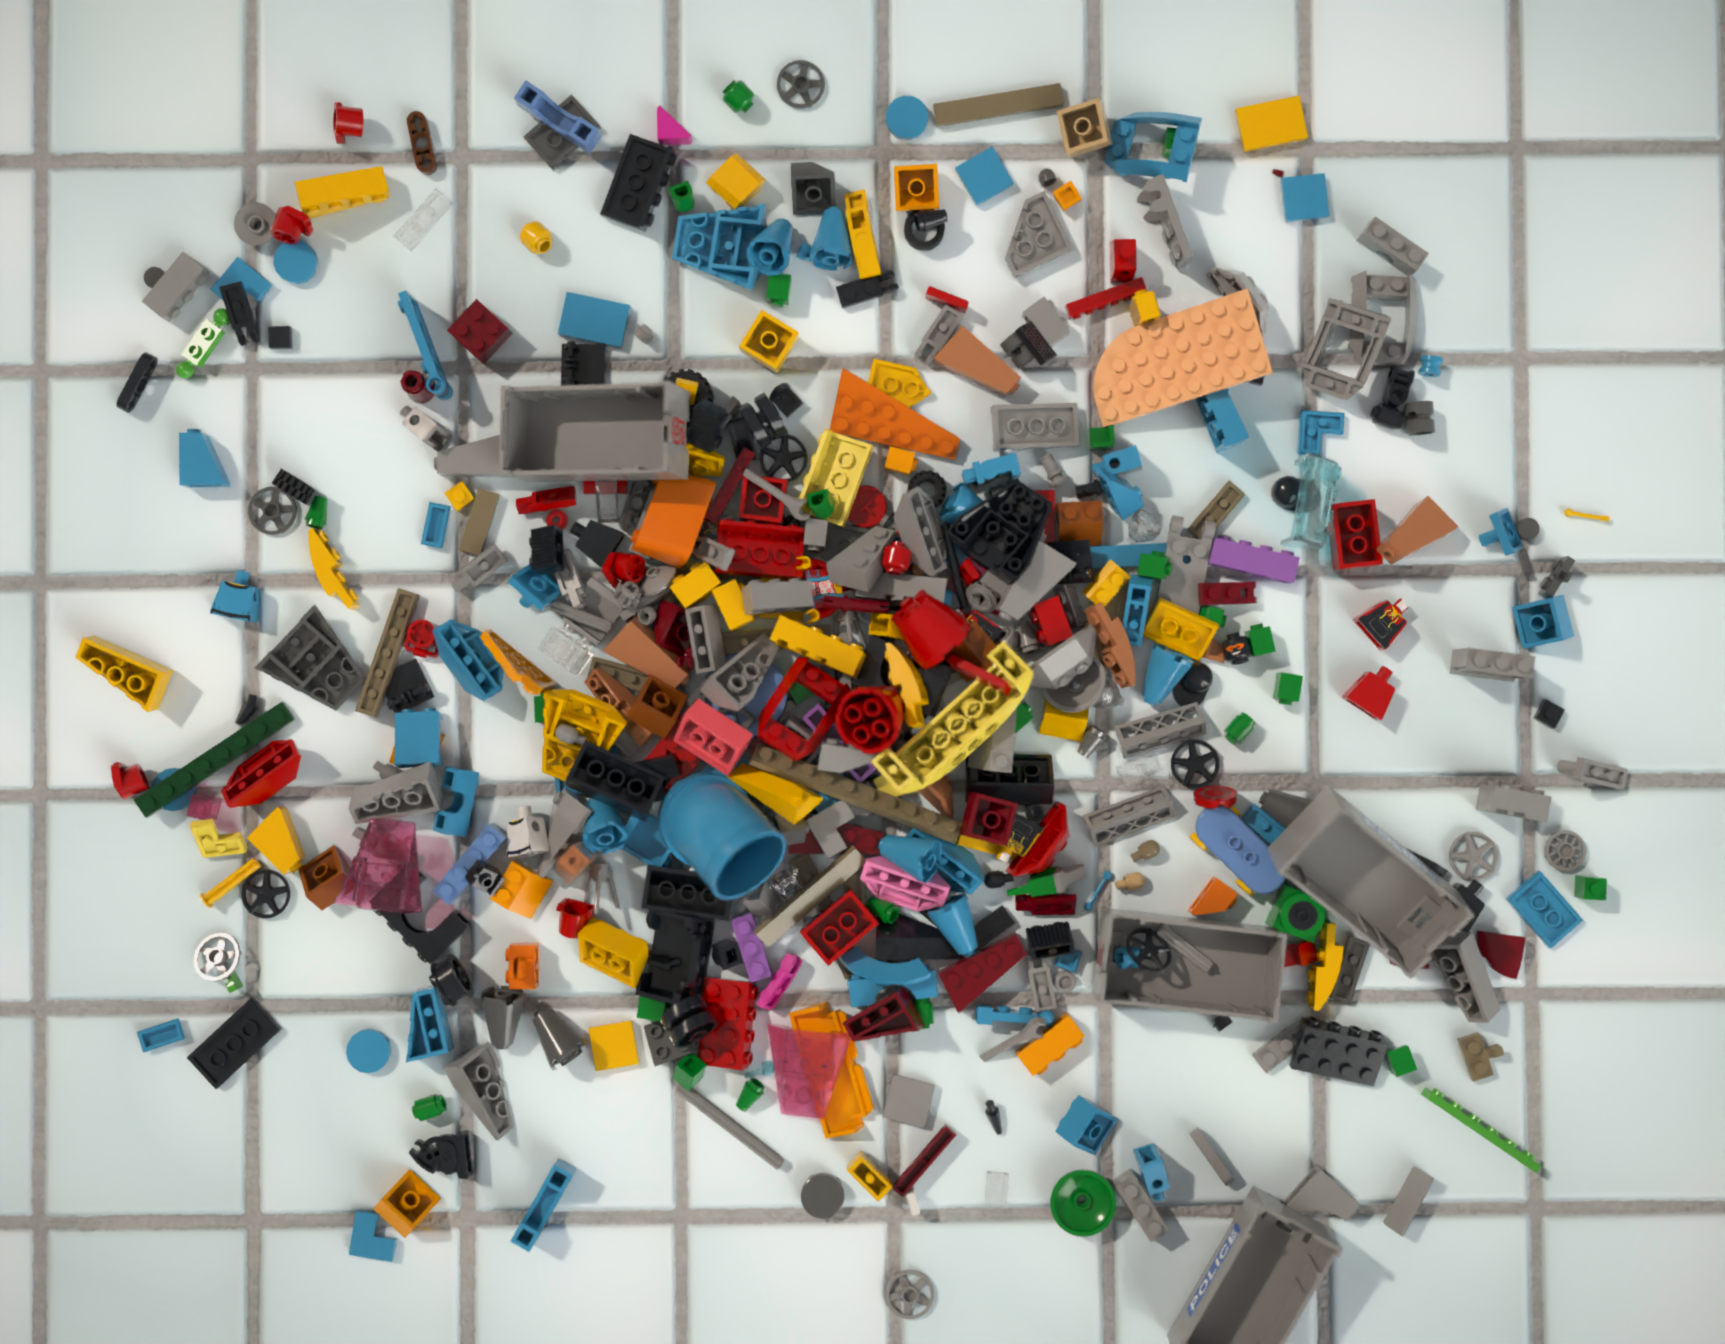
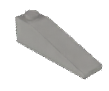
M764 632L712 674L700 691L715 706L739 711L754 698L779 647Z
M1017 708L991 736L969 755L968 767L1012 773Z
M565 787L562 792H557L553 799L554 804L546 831L549 851L541 853L537 867V873L542 879L557 861L558 851L567 848L571 834L577 835L592 812L587 799Z

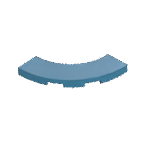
M859 947L839 957L840 962L850 972L879 985L904 984L906 986L922 982L930 978L931 975L919 958L904 963H885L869 957Z

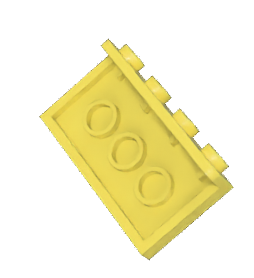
M825 429L824 433H821L819 436L817 452L811 458L810 471L804 477V487L797 498L806 500V503L801 506L805 513H811L810 517L819 519L808 506V494L828 488L835 499V508L829 517L819 520H827L831 524L844 528L874 446Z

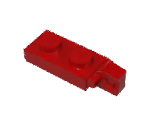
M573 485L532 492V495L529 497L516 499L518 514H530L577 505L576 489Z

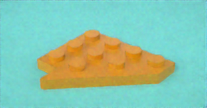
M491 629L485 630L480 636L483 644L505 670L506 675L513 682L520 681L523 684V689L529 694L533 695L535 693L539 695L544 693L545 690H553L557 685L554 680Z

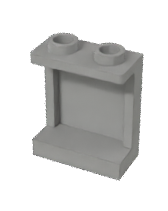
M591 577L586 583L585 594L582 595L586 607L580 610L608 620L614 625L620 617L619 614L623 612V608L616 603L613 591ZM565 616L561 619L565 622L563 625L572 633H575V631L583 635L581 639L591 646L593 643L600 645L608 634Z

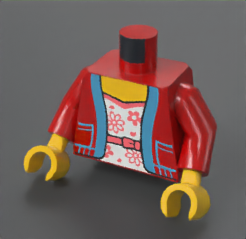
M808 556L797 557L796 559L802 561V566H797L796 568L798 570L805 569L803 570L804 581L810 580L814 606L804 612V615L808 613L811 616V620L807 621V624H811L817 620L829 617L837 610L822 608L824 595L843 597V592L854 589L831 583L826 562L819 559H811Z

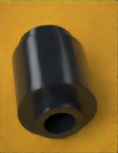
M1379 403L1378 406L1375 405L1373 407L1370 417L1374 424L1391 430H1399L1404 422L1405 413H1402L1398 408Z

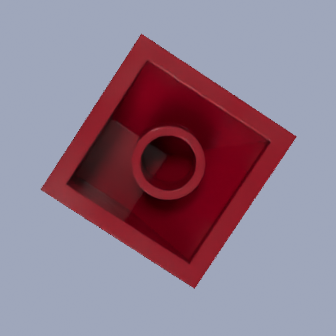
M662 599L656 611L657 617L653 621L656 644L684 656L686 648L691 646L685 609Z

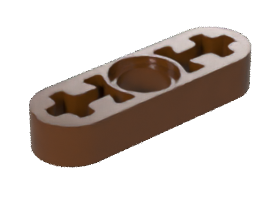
M413 111L407 117V126L415 164L422 174L431 175L437 169V161L429 123L423 113ZM416 118L423 121L419 123L422 132H418V128L413 124L416 122ZM426 138L428 141L427 146L422 149L417 148L416 143L418 139ZM421 154H426L427 160L431 163L428 164L427 169L421 166L425 163L424 157Z

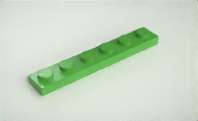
M1426 1087L1421 1093L1422 1096L1535 1173L1538 1172L1541 1165L1535 1162L1537 1157L1526 1150L1523 1153L1517 1150L1518 1144L1507 1137L1505 1140L1498 1137L1500 1132L1490 1125L1487 1128L1483 1127L1480 1124L1481 1119L1472 1113L1469 1116L1464 1114L1462 1106L1453 1100L1451 1103L1445 1101L1446 1095L1434 1088L1431 1091Z

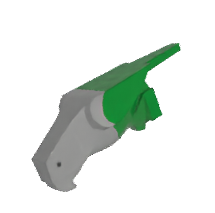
M1078 864L1070 868L1055 866L1046 869L1044 872L1030 874L1031 879L1027 881L1028 884L1007 890V895L1031 894V897L1063 893L1072 882L1086 877L1084 865Z

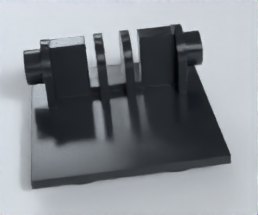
M573 341L562 344L561 386L604 384L605 345L576 344Z
M1089 539L1047 542L1049 547L1076 563L1075 567L1057 584L1095 582Z
M416 658L394 669L386 692L387 706L390 710H393L394 714L401 713L403 709H411L435 697Z

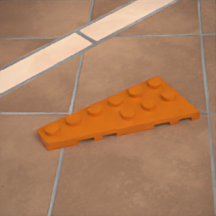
M842 368L829 430L841 435L956 459L960 442L958 436L845 368Z

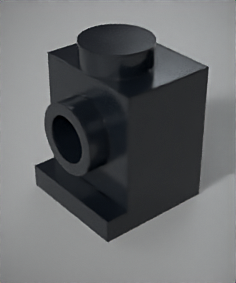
M478 859L465 876L471 886L485 891L491 896L495 895L505 880V877L497 867Z
M725 939L711 945L713 961L718 966H721L722 970L725 971L743 963L738 942Z

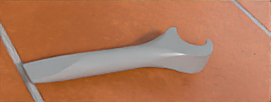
M746 468L743 476L782 501L793 517L802 521L811 516V513H805L801 508L806 503L805 499L785 494Z
M1042 1017L1032 1018L1017 1035L984 1052L979 1057L985 1062L1022 1041L1042 1038V1030L1037 1028L1039 1026H1046L1045 1019Z

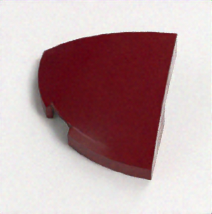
M1476 930L1477 945L1481 956L1487 958L1491 964L1490 967L1503 976L1516 979L1522 962L1526 937Z

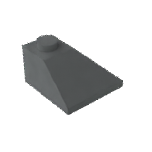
M813 162L791 163L793 215L822 214L829 207H836L833 171Z

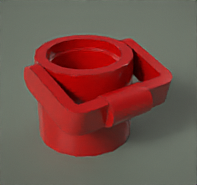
M335 102L333 132L337 144H345V136L362 137L364 125L363 109L346 107L340 102Z
M291 206L278 208L270 234L283 243L293 245L299 242L301 233L309 237L313 232V226L306 214Z
M611 552L602 567V573L614 589L620 583L619 580L622 581L621 584L623 585L626 581L639 582L644 577L646 571L645 561L640 555Z
M419 619L414 621L407 630V637L404 643L405 650L413 653L415 656L437 658L439 653L432 631L438 626L427 620ZM436 646L435 652L427 650Z
M115 762L111 765L114 788L123 800L150 789L148 779L138 763L128 768L121 762Z
M571 898L562 900L556 908V911L560 912L559 933L567 938H578V933L588 923V920L596 915L594 914V905Z

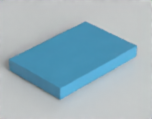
M566 292L558 335L622 348L631 306Z
M1536 871L1505 898L1550 949L1583 921L1541 871Z

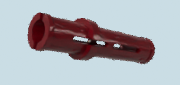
M824 595L822 608L842 610V612L857 611L888 614L889 601L848 598V595H843V597Z

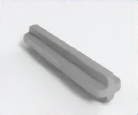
M554 600L551 604L550 610L552 612L606 633H610L613 627V623L559 601Z
M1165 925L1159 927L1157 935L1202 971L1208 972L1212 968L1213 962L1172 929Z

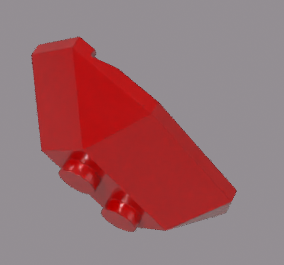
M292 739L272 741L240 764L229 778L227 785L221 790L227 806L234 808L262 804L296 779L301 754Z
M1056 801L1039 823V826L1043 827L1044 830L1024 857L1016 855L1005 870L1007 873L1014 877L1040 873L1053 865L1054 857L1066 847L1067 840L1070 837L1067 809L1063 803Z

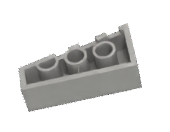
M882 573L869 592L857 590L856 598L889 601V606L902 608L900 604L905 598L909 596L913 598L920 590L924 589L928 594L944 603L947 579Z
M430 761L353 790L348 809L355 824L441 811L444 793Z
M1458 932L1454 937L1449 935L1431 953L1433 957L1432 963L1436 969L1439 968L1445 977L1443 981L1446 986L1454 991L1456 995L1454 999L1468 1022L1489 1023L1501 1009L1473 932Z

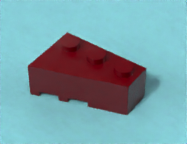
M904 987L842 1022L853 1042L911 1031L915 1032L925 1027Z

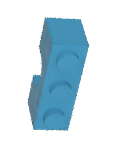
M445 766L441 788L451 790L454 794V801L448 809L436 811L433 831L446 835L466 837L470 827V816L474 806L476 787L479 783V772Z

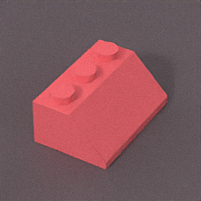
M698 698L684 714L673 741L721 773L729 776L747 749L753 734Z

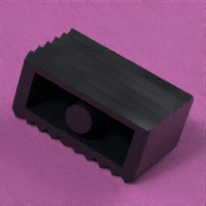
M706 399L700 401L694 407L686 442L707 453H711L715 448L718 449L723 440V437L720 436L721 430L724 429L727 423V418H724L726 409Z
M555 524L531 529L529 545L532 549V557H530L529 563L532 570L543 576L560 571L563 572V530Z
M1055 922L1052 925H1035L1031 928H1026V941L1031 960L1074 953V940L1069 922Z

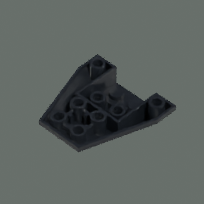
M1016 480L960 515L946 533L967 557L998 578L1017 582L1032 563L1053 503L1019 480Z

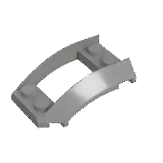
M1366 271L1352 276L1351 304L1367 309V298L1405 300L1403 343L1383 342L1374 364L1377 366L1396 365L1397 367H1402L1414 350L1417 324V280L1410 273L1407 277L1366 275ZM1350 329L1348 348L1355 354L1354 358L1358 364L1362 365L1370 342L1364 341V333Z
M1328 298V304L1313 343L1301 365L1305 376L1303 378L1306 387L1348 400L1364 387L1378 357L1392 318L1385 314L1382 315L1345 303L1342 300ZM1335 324L1373 336L1355 378L1317 366Z

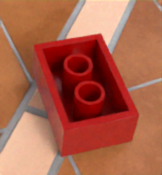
M1375 499L1336 503L1326 506L1333 571L1383 564L1382 555L1376 550L1381 542Z
M850 887L800 930V934L829 966L877 926L879 921Z

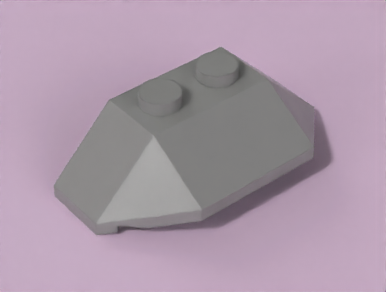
M1215 267L1210 269L1206 275L1222 297L1248 288L1262 338H1264L1269 312L1268 300L1262 293L1259 294L1256 290L1254 280L1250 276H1246L1244 272Z
M920 486L915 487L902 494L894 520L902 543L911 551L910 561L931 577L947 568V562L945 561L947 551L934 502L922 491Z
M1089 625L1074 634L1031 665L1029 668L1033 671V677L1029 687L1057 690L1059 687L1066 686L1076 675L1086 672L1089 666L1092 665L1098 638L1093 626Z

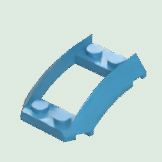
M1136 112L1119 118L1113 124L1111 132L1113 145L1108 146L1105 163L1121 177L1126 175L1156 177L1164 174L1165 179L1172 178L1187 182L1202 118L1168 112ZM1154 123L1177 126L1168 162L1128 159L1137 124Z

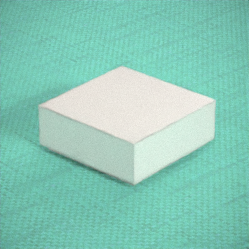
M912 1187L906 1193L911 1215L915 1216L920 1214V1207L914 1187Z

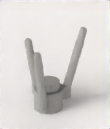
M837 609V615H833V635L838 636L840 623L841 626H846L848 640L852 643L851 625L854 622L862 648L865 650L866 642L858 622L857 613H854V611L842 612V610Z
M592 864V869H589L584 902H588L594 879V882H596L594 914H598L601 882H607V878L609 879L615 908H619L613 870H609V864Z

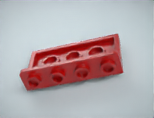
M730 518L720 520L717 526L716 542L735 550V553L727 571L715 566V573L788 580L793 578L802 579L803 569L798 570L796 568L797 566H802V561L796 558L803 556L805 528H800L798 525L779 526L777 523L758 524L755 521L738 522Z
M704 977L703 998L708 1005L706 1011L712 1012L718 1022L712 1032L699 1040L698 1058L706 1063L707 1066L742 1071L751 1065L753 1060L751 1043H753L755 1032L752 1029L757 1013L756 1008H754L755 1000L758 996L756 981L750 983V981Z

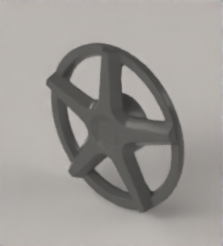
M797 60L788 63L780 71L777 78V91L782 101L794 108H810L823 95L825 88L824 76L815 64L805 60ZM802 64L798 75L793 76L786 72L789 67ZM808 65L817 71L820 80H809L807 78ZM781 77L792 84V87L784 95L780 86ZM821 86L818 95L811 101L808 89ZM799 93L805 104H796L788 99Z
M270 486L259 490L253 495L248 506V515L252 525L258 531L268 535H277L284 533L293 525L298 507L292 496L278 487ZM273 490L270 502L266 503L257 499L261 493ZM280 492L289 498L292 505H279ZM253 504L262 509L263 515L256 522L252 516ZM292 512L290 521L284 526L280 517L281 514ZM273 520L278 530L268 531L262 529L261 526L267 521Z

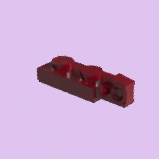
M1031 894L1015 895L1016 911H1029L1032 915H1074L1077 901L1076 894H1049L1031 897Z

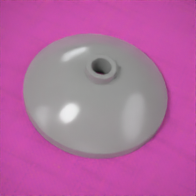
M1094 656L1092 665L1089 666L1088 670L1073 677L1066 686L1059 687L1057 690L1042 688V692L1046 700L1054 708L1068 713L1080 712L1090 708L1100 699L1106 686V673L1101 662ZM1080 684L1078 689H1074L1075 685Z

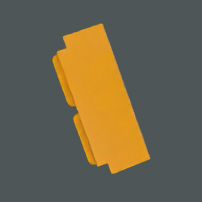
M828 1001L790 1012L789 1017L825 1139L858 1132L865 1126L862 1117L870 1114L874 1109L863 1068L856 1064L855 1058L858 1056L856 1044L851 1040L842 1023L848 1019L847 1014L840 1009L831 1011Z

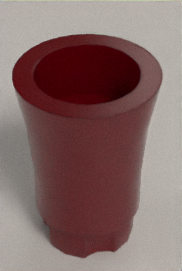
M414 370L403 373L400 383L412 401L426 403L434 397V394L426 387L429 375L421 374ZM434 381L431 383V389L433 391L434 386L436 385Z

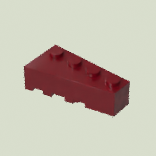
M808 813L804 820H808L816 814ZM848 822L836 828L847 846L846 849L837 854H843L852 845L861 854L879 853L878 845L883 837V831ZM810 827L809 832L806 833L805 842L790 845L788 854H825Z
M1014 932L976 951L974 954L938 970V974L957 1012L960 1013L1027 954L1017 934Z

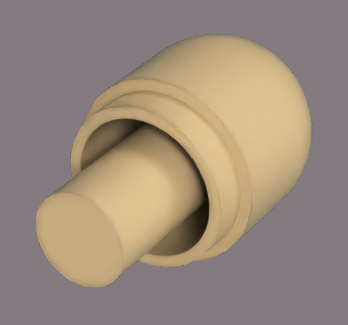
M1139 872L1126 874V876H1123V880L1115 881L1117 890L1125 888L1126 891L1141 889L1145 885V877Z

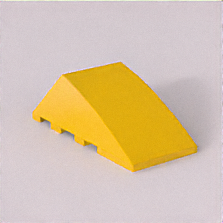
M545 690L542 772L566 782V777L582 745L575 742L571 745L558 740L555 735L558 726L567 724L578 730L577 734L586 737V741L609 750L627 722L613 705L576 690Z

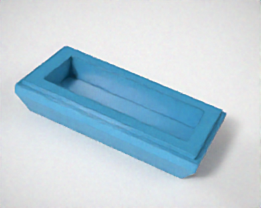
M429 502L421 540L422 545L437 548L443 547L451 506Z
M179 1018L137 1032L143 1053L185 1039Z

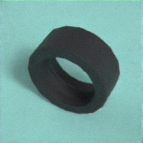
M913 210L905 220L904 235L906 241L916 250L928 251L934 249L943 239L945 224L937 226V233L931 240L919 241L914 237L911 229L914 223V214L918 213L919 210Z

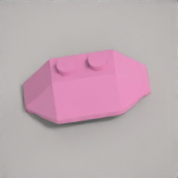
M883 856L867 858L860 877L876 898L915 911L944 906L950 889L948 883L937 872L929 882H919Z

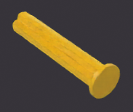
M256 858L251 859L206 894L201 893L200 898L208 908H212L215 901L261 868L260 862Z

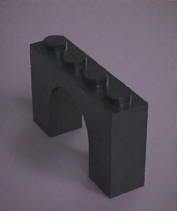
M870 635L864 653L867 655L857 679L853 678L851 682L857 685V688L890 686L886 677L888 662L885 658V651L887 650L885 643L890 641ZM938 663L933 667L925 669L922 681L927 692L929 704L921 706L924 719H927V716L935 717L954 670L952 667Z
M411 863L406 865L369 903L372 905V910L378 916H383L388 921L387 925L394 932L398 931L403 936L402 940L407 946L414 947L418 952L417 956L423 962L432 964L472 924L458 910H455L434 930L422 931L413 927L406 918L405 904L408 897L427 878Z

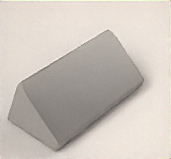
M1412 1167L1383 1223L1403 1237L1434 1178L1419 1168Z

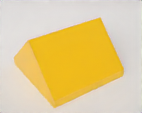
M1045 698L1038 734L1081 742L1088 722L1089 708L1074 713L1063 712L1050 705Z

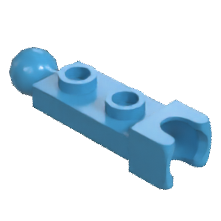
M976 1004L975 1021L977 1024L992 1025V1021L1028 1023L1032 1018L1042 1017L1046 1022L1044 1027H1050L1055 1023L1056 1019L1055 1014L1051 1010L1036 1013L1029 1007H1019V1010H1010L1011 1007L998 1006L997 1009H993L991 1004Z

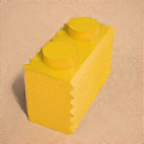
M1147 289L1134 293L1135 296L1131 298L1132 301L1128 306L1134 326L1142 325L1161 317L1154 291L1147 292Z
M1110 559L1094 577L1095 582H1090L1082 593L1094 604L1102 603L1103 607L1107 606L1110 599H1113V596H1116L1119 589L1125 586L1124 583L1127 582V579H1130V575Z
M860 1151L847 1164V1172L877 1201H880L892 1189L891 1178H888V1175H885V1172H882V1169H879V1166H876V1163H873V1160H870V1157H867L864 1151Z

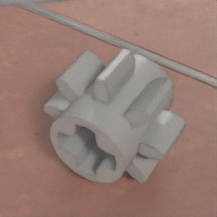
M626 581L624 585L618 583L613 597L616 598V603L620 607L629 608L631 605L637 606L642 593L639 592V587L635 583Z

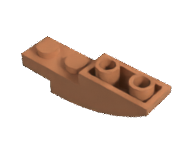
M1102 603L1089 606L1084 612L1089 623L1096 630L1099 640L1105 646L1100 651L1103 662L1109 667L1115 682L1121 688L1135 685L1136 671L1133 652L1119 617L1110 619Z
M595 668L584 683L596 699L609 703L616 708L627 722L625 725L626 730L639 747L644 746L654 733L626 718L636 697L609 674L599 668Z

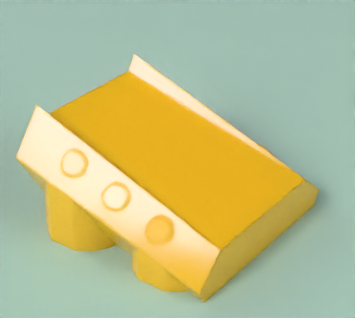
M735 153L710 176L706 184L716 194L720 195L731 209H738V207H744L760 191L766 179Z

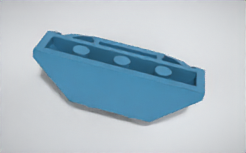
M452 619L433 629L432 632L440 658L465 692L482 701H486L502 690L504 669L494 659L490 650L483 644L480 638L482 634L478 629L457 623Z
M914 828L906 835V837L931 839L941 843V860H936L934 867L938 868L936 872L950 886L949 891L966 892V894L972 895L984 881L974 855L963 846L957 845L956 842L953 844Z

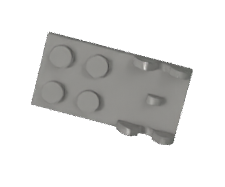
M1164 174L1149 179L1144 184L1143 191L1137 197V202L1150 204V210L1143 219L1151 223L1160 221L1163 228V241L1170 248L1169 257L1171 263L1175 264L1177 269H1180L1187 265L1193 255Z
M1077 403L993 405L990 407L994 452L1008 449L1021 451L1034 448L1080 446Z

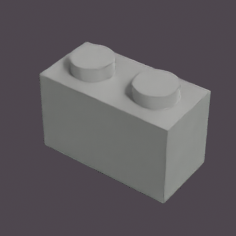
M1044 296L1023 311L1022 317L1026 323L1032 321L1052 347L1069 334L1070 330L1068 328L1070 326L1064 317L1060 318L1056 313L1057 308L1055 304Z

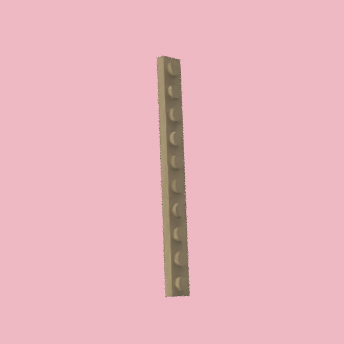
M757 743L749 764L751 766L953 844L957 841L962 824L958 820L834 772L818 770L816 765L803 760L793 761L783 753Z

